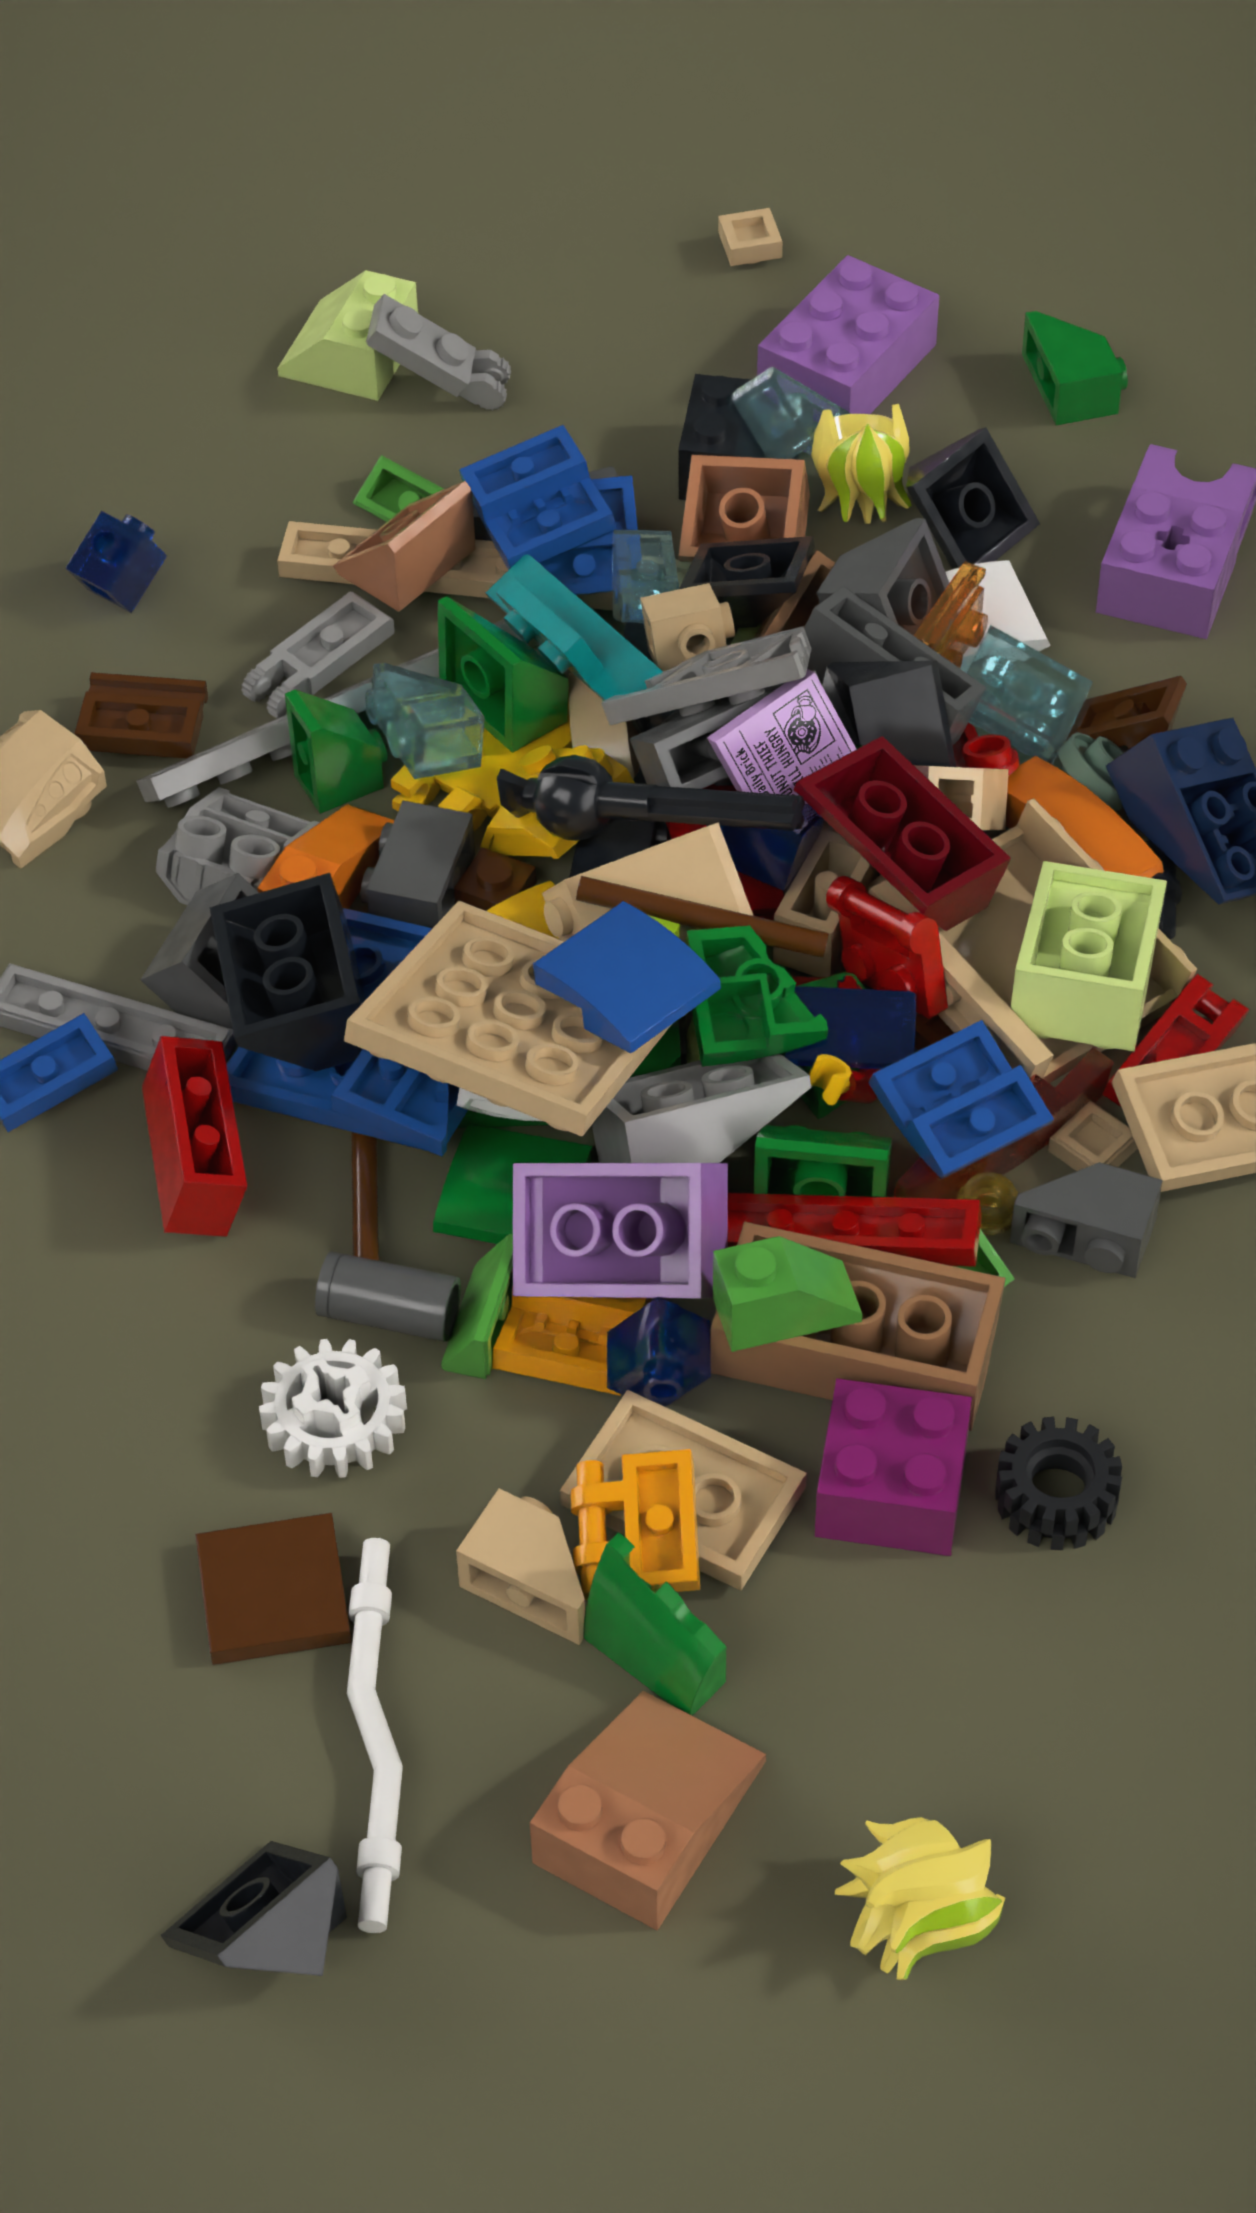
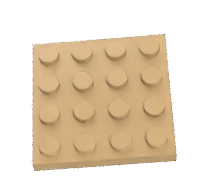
M458 901L347 1019L344 1041L367 1050L378 1058L389 1059L427 1074L435 1081L449 1083L487 1098V1100L495 1105L509 1107L542 1120L555 1129L583 1136L669 1027L631 1054L585 1030L582 1009L535 983L533 963L564 941Z

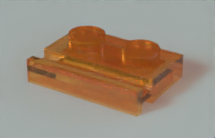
M966 561L961 565L913 635L958 668H961L963 655L968 647L976 648L980 644L988 624V615L982 613L984 587L978 586L985 577L986 569Z

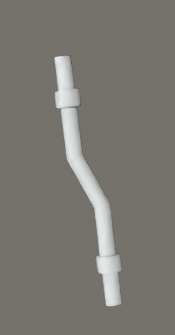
M369 1538L363 1542L359 1584L351 1589L348 1613L350 1621L354 1623L347 1696L374 1769L367 1838L359 1843L356 1868L357 1875L363 1879L358 1928L367 1933H381L387 1929L391 1881L399 1878L402 1846L396 1841L403 1765L375 1690L382 1626L389 1622L392 1592L386 1587L390 1543L381 1538Z

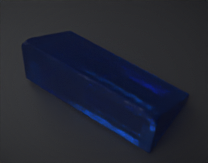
M795 986L794 992L813 1016L816 1017L822 1014L828 1026L826 1039L785 1052V1058L796 1066H813L817 1056L828 1054L841 1059L850 1068L883 1069L914 1054L917 998L914 992Z

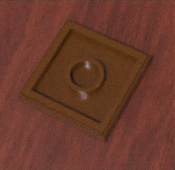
M332 1513L195 1534L209 1647L213 1665L352 1643Z

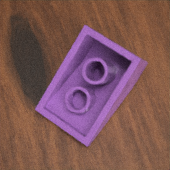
M513 1163V1296L713 1298V1251L728 1248V1163Z

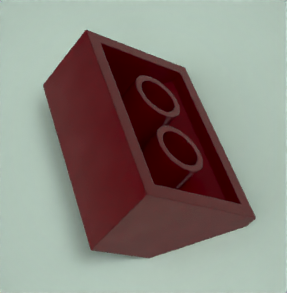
M883 736L800 779L794 787V791L802 796L804 801L920 913L935 920L937 925L944 931L950 930L988 907L1011 860V857Z

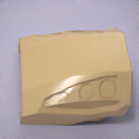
M42 710L24 711L20 714L18 723L0 736V847L11 854L13 863L20 869L63 838L74 821L83 817L89 811L91 800L107 787L103 768L83 741Z

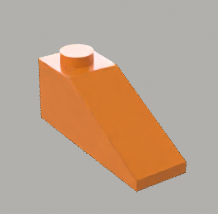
M346 804L288 844L258 886L257 891L261 893L330 873L342 908L349 909L360 893L362 879L367 867L375 868L379 860V840L385 823H394V820Z

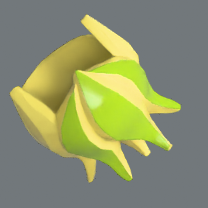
M899 404L892 405V419L876 414H845L833 417L831 410L822 411L819 423L814 431L811 454L814 466L825 488V495L817 511H825L839 497L843 521L848 522L857 499L865 524H870L874 506L881 521H886L887 497L898 506L906 509L912 506L902 482L904 464L909 455V436Z
M919 1817L894 1824H878L867 1820L865 1822L866 1826L882 1845L864 1857L844 1859L840 1863L852 1872L856 1878L836 1888L835 1895L867 1898L854 1929L850 1946L857 1948L866 1956L878 1943L887 1939L880 1969L888 1974L898 1961L897 1980H906L916 1961L924 1956L978 1943L994 1929L1000 1920L1005 1897L999 1894L995 1895L985 1887L990 1868V1839H983L961 1848L952 1834L936 1820Z

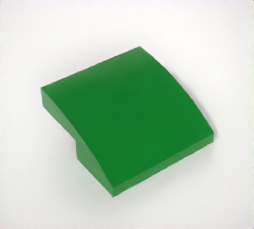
M468 1124L452 1160L433 1220V1232L498 1244L508 1234H513V1163H591L592 1146Z

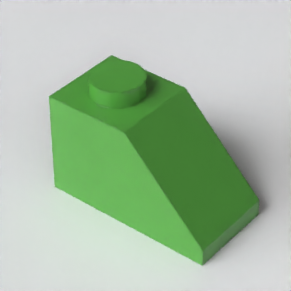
M781 1236L713 1251V1300L731 1352L862 1322L860 1306L844 1263L840 1259Z

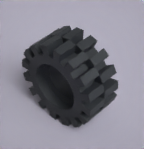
M1054 1416L1042 1418L1041 1431H1037L1032 1421L1021 1426L1020 1438L1012 1433L1006 1440L1005 1451H1001L998 1462L995 1500H999L998 1512L1001 1519L1010 1517L1009 1529L1016 1536L1025 1528L1029 1529L1027 1543L1039 1547L1042 1536L1052 1538L1051 1550H1063L1064 1538L1071 1537L1074 1549L1086 1546L1088 1532L1097 1540L1105 1533L1106 1523L1112 1524L1116 1516L1123 1477L1121 1476L1122 1463L1120 1456L1113 1457L1115 1446L1109 1438L1097 1444L1099 1429L1091 1424L1088 1425L1084 1433H1080L1077 1431L1078 1419L1066 1417L1065 1428H1056ZM1062 1469L1080 1477L1084 1482L1085 1488L1076 1496L1067 1498L1052 1497L1039 1491L1033 1485L1032 1478L1036 1473L1043 1470Z

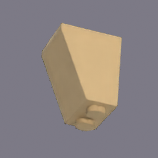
M719 822L565 879L542 893L545 900L544 916L547 926L555 937H559V940L564 942L611 910V908L576 900L581 876L753 916ZM680 925L679 939L685 943L687 931L701 929Z

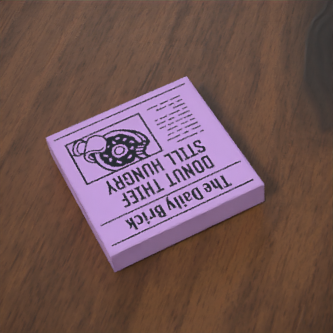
M807 669L806 676L802 679L784 683L707 737L736 791L798 795L794 791L797 781L857 750L816 673ZM806 801L802 810L804 818L815 811ZM758 829L762 837L771 842L786 832L785 830Z

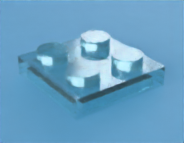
M990 625L965 672L987 687L969 723L991 734L1005 736L1010 740L1011 745L1022 753L1032 757L1038 756L1053 765L1059 755V748L1066 742L1093 682Z

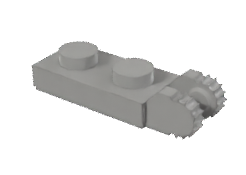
M383 294L375 303L366 339L368 346L455 397L461 396L475 405L479 404L480 408L483 407L486 410L491 409L493 411V409H499L500 406L503 407L507 396V389L504 388V383L507 384L511 374V366L508 365L509 361H505L504 357L500 358L499 354L492 350H476L474 346L465 342L458 335L448 332L418 314L414 309L397 302L386 294Z
M350 591L270 650V656L257 664L255 669H251L247 673L246 678L243 679L244 682L241 684L242 694L253 702H260L261 699H265V696L268 695L269 701L266 707L268 713L275 718L282 717L287 714L285 693L296 689L314 695L395 633L394 620L356 593ZM283 676L287 677L288 679L285 680L280 687H278Z

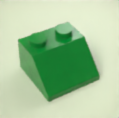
M765 1125L760 1129L755 1143L754 1194L887 1197L892 1138L872 1136L864 1132L841 1133L811 1130L796 1125L786 1127Z

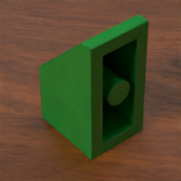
M1038 311L1026 312L1022 356L1055 425L1118 414L1121 390L1127 388L1128 375L1124 360L1121 357H1115L1106 337Z
M296 689L285 693L294 776L320 814L384 788L382 763L387 761V751L380 734L375 728L368 730L354 709Z

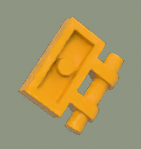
M691 1449L622 1455L623 1481L604 1482V1464L600 1461L586 1460L579 1462L576 1465L577 1486L571 1489L570 1494L571 1513L578 1516L579 1545L573 1548V1563L576 1573L581 1575V1589L585 1600H588L594 1574L604 1548L609 1542L607 1541L606 1515L612 1511L624 1510L625 1538L635 1547L629 1553L630 1567L638 1576L651 1586L656 1584L662 1585L667 1581L676 1592L700 1590L694 1459Z

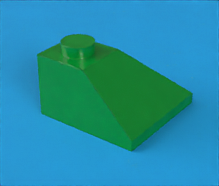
M446 596L438 600L439 689L512 753L568 722L569 682L565 673L560 674L531 646L450 597Z

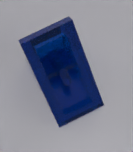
M805 804L802 810L805 821L801 830L785 831L720 826L738 872L784 891L796 877L818 838L825 820L809 804Z

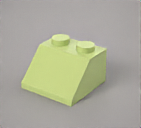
M365 270L322 298L278 366V376L378 401L400 364L367 345L366 339L373 308L382 295L386 294L418 313L416 282Z

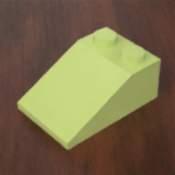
M1043 861L1015 969L1011 1009L1038 1038H1055L1091 1044L1102 1049L1115 1048L1135 1052L1166 891V880Z

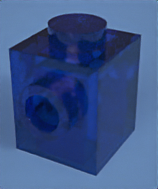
M101 511L65 569L87 590L132 613L167 555L151 540L155 531L148 525L128 514L120 521Z
M657 1297L607 1332V1388L621 1395L630 1390L666 1407L711 1377L710 1320L692 1313L673 1302Z

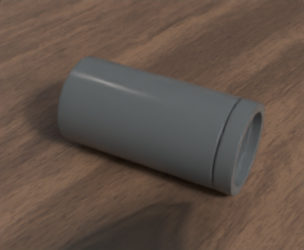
M330 1251L322 1264L315 1295V1311L317 1316L447 1342L457 1318L461 1295V1281L456 1276Z

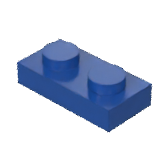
M85 1013L0 1060V1121L7 1132L12 1131L118 1071L113 1055Z

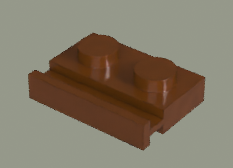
M91 672L89 678L90 688L85 693L74 733L83 741L89 751L188 758L194 755L204 717V703H207L208 700L206 681Z

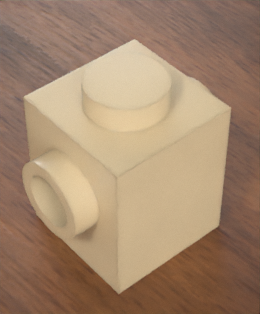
M709 583L640 598L648 651L654 664L662 671L674 668L704 651L727 646L726 638L735 637L734 623L728 602H718Z

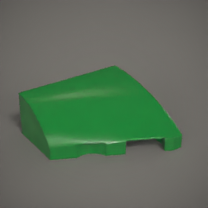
M750 925L687 931L685 944L720 978L721 985L719 991L692 1009L702 1067L773 1056L805 1047L827 1038L828 1026L826 1019L822 1014L814 1017L794 992L796 982L784 967L774 964L768 958L766 945Z
M618 1532L606 1544L594 1574L585 1611L584 1639L664 1701L693 1716L726 1682L727 1646L704 1622L692 1614L680 1595L667 1581L662 1585L656 1584L651 1586L638 1576L630 1567L629 1553L635 1547Z

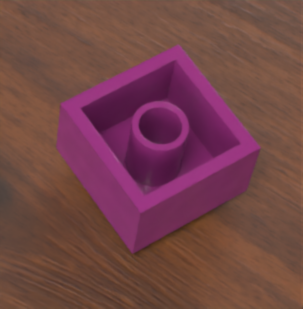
M836 1378L816 1495L815 1537L951 1556L968 1442L972 1397Z

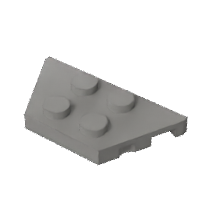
M802 626L707 650L674 668L645 680L647 689L625 695H615L601 704L609 725L679 709L682 717L690 716L712 707L715 704L714 700L728 697L731 705L740 704L762 695L766 687L802 679L806 676L811 646Z

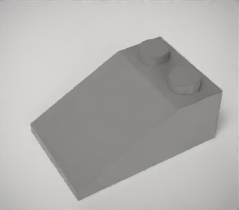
M776 1054L749 1061L702 1067L701 1061L698 1060L631 1077L592 1124L598 1161L600 1163H720L811 1088L810 1075L781 1054Z

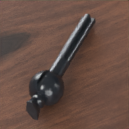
M578 755L557 758L543 768L538 778L526 780L504 769H500L497 776L501 806L516 818L530 812L536 813L537 820L550 834L571 841L593 837L604 830L610 819L712 825L719 822L720 826L785 831L801 830L805 821L802 814L805 801L800 795L613 782L612 776L600 763Z

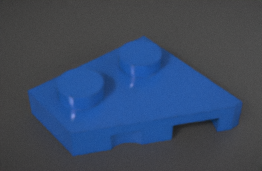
M362 1049L331 1094L332 1110L441 1157L447 1151L450 1084L435 1081L427 1074L389 1059L378 1058L369 1051Z

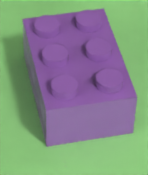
M847 255L758 345L757 386L781 407L816 423H819L822 411L827 409L832 411L833 417L845 414H871L935 347L939 294Z

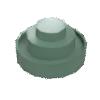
M1079 732L1073 734L1059 748V758L1063 764L1061 770L1086 786L1113 810L1120 811L1124 809L1105 766L1124 752L1105 737L1099 736L1095 740Z

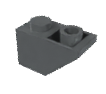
M1099 1162L1017 1195L1014 1203L1010 1243L1026 1247L1040 1255H1055L1087 1264L1100 1272L1118 1273L1136 1278L1157 1219L1163 1180Z

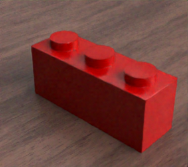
M160 1036L142 1085L164 1233L227 1237L247 1189V1181L222 1041Z

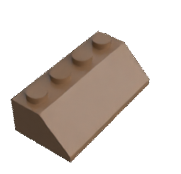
M744 1222L737 1245L781 1236L842 1260L862 1312V1322L731 1352L716 1310L711 1325L710 1373L833 1400L836 1378L972 1397L969 1431H972L987 1376L1005 1286V1277Z

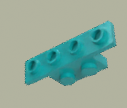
M528 554L516 562L485 592L490 600L507 614L503 617L504 621L525 643L528 644L534 638L541 644L537 648L538 651L555 670L563 674L569 669L603 701L615 695H625L647 689L645 680L663 672Z

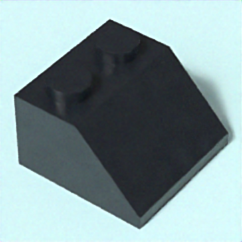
M695 374L678 449L679 499L686 500L692 455L799 460L804 426L750 379Z

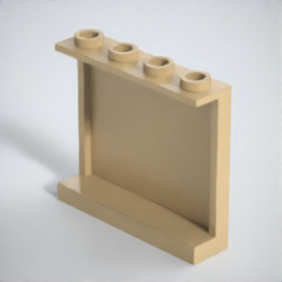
M1033 798L1027 801L1017 826L992 839L1011 857V860L988 907L948 931H944L938 926L948 1008L938 1015L954 1033L983 1020L1011 1068L1022 1065L1036 1090H1039L1106 1050L1091 1044L1055 1038H1038L1011 1009L1015 969L1043 861L1091 869H1104L1065 831L1062 824L1054 817H1051ZM887 880L870 888L869 894L908 914L919 912ZM1159 928L1140 1028L1162 1016L1193 979L1197 968L1187 958L1184 951L1173 944Z

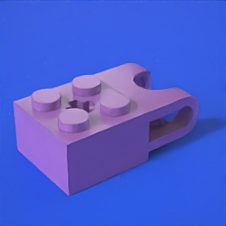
M1150 444L1101 563L1096 613L1207 639L1235 566L1237 553L1255 506L1256 468L1232 463L1223 478L1211 482H1196L1182 476L1175 468V456L1178 450Z

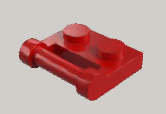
M840 876L835 879L828 888L826 903L832 911L838 913L843 946L841 957L846 972L855 974L861 983L928 1019L946 1010L948 1003L937 922L920 912L908 914L867 893L865 886L861 882L849 876Z

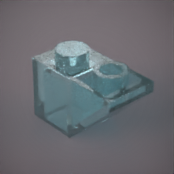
M388 663L373 664L372 689H368L365 694L368 718L373 725L378 724L388 740L392 755L396 758L400 757L414 779L481 767L485 717L462 685Z

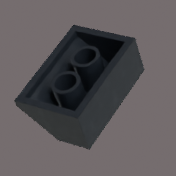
M323 874L209 907L234 1037L238 1047L313 1071L323 1070L356 1060L362 1048L345 1042L344 1036L347 1019L365 1001V995L349 925L331 874Z

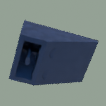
M1233 717L1151 734L1105 765L1128 819L1218 905L1256 895V767Z

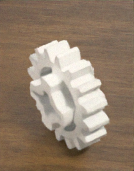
M321 1339L319 1353L310 1356L305 1349L299 1346L294 1349L295 1365L291 1367L278 1361L273 1365L275 1382H264L262 1384L263 1405L259 1406L262 1430L267 1432L269 1448L272 1452L284 1449L286 1466L292 1469L305 1459L309 1461L312 1477L318 1478L325 1465H334L339 1478H344L347 1476L348 1463L357 1461L360 1466L369 1470L373 1468L371 1454L373 1450L376 1449L389 1455L393 1452L392 1434L404 1433L406 1428L404 1410L407 1409L405 1386L399 1385L398 1369L394 1364L382 1367L381 1355L378 1349L373 1348L361 1357L357 1355L355 1340L349 1339L343 1346L342 1351H332L328 1339Z

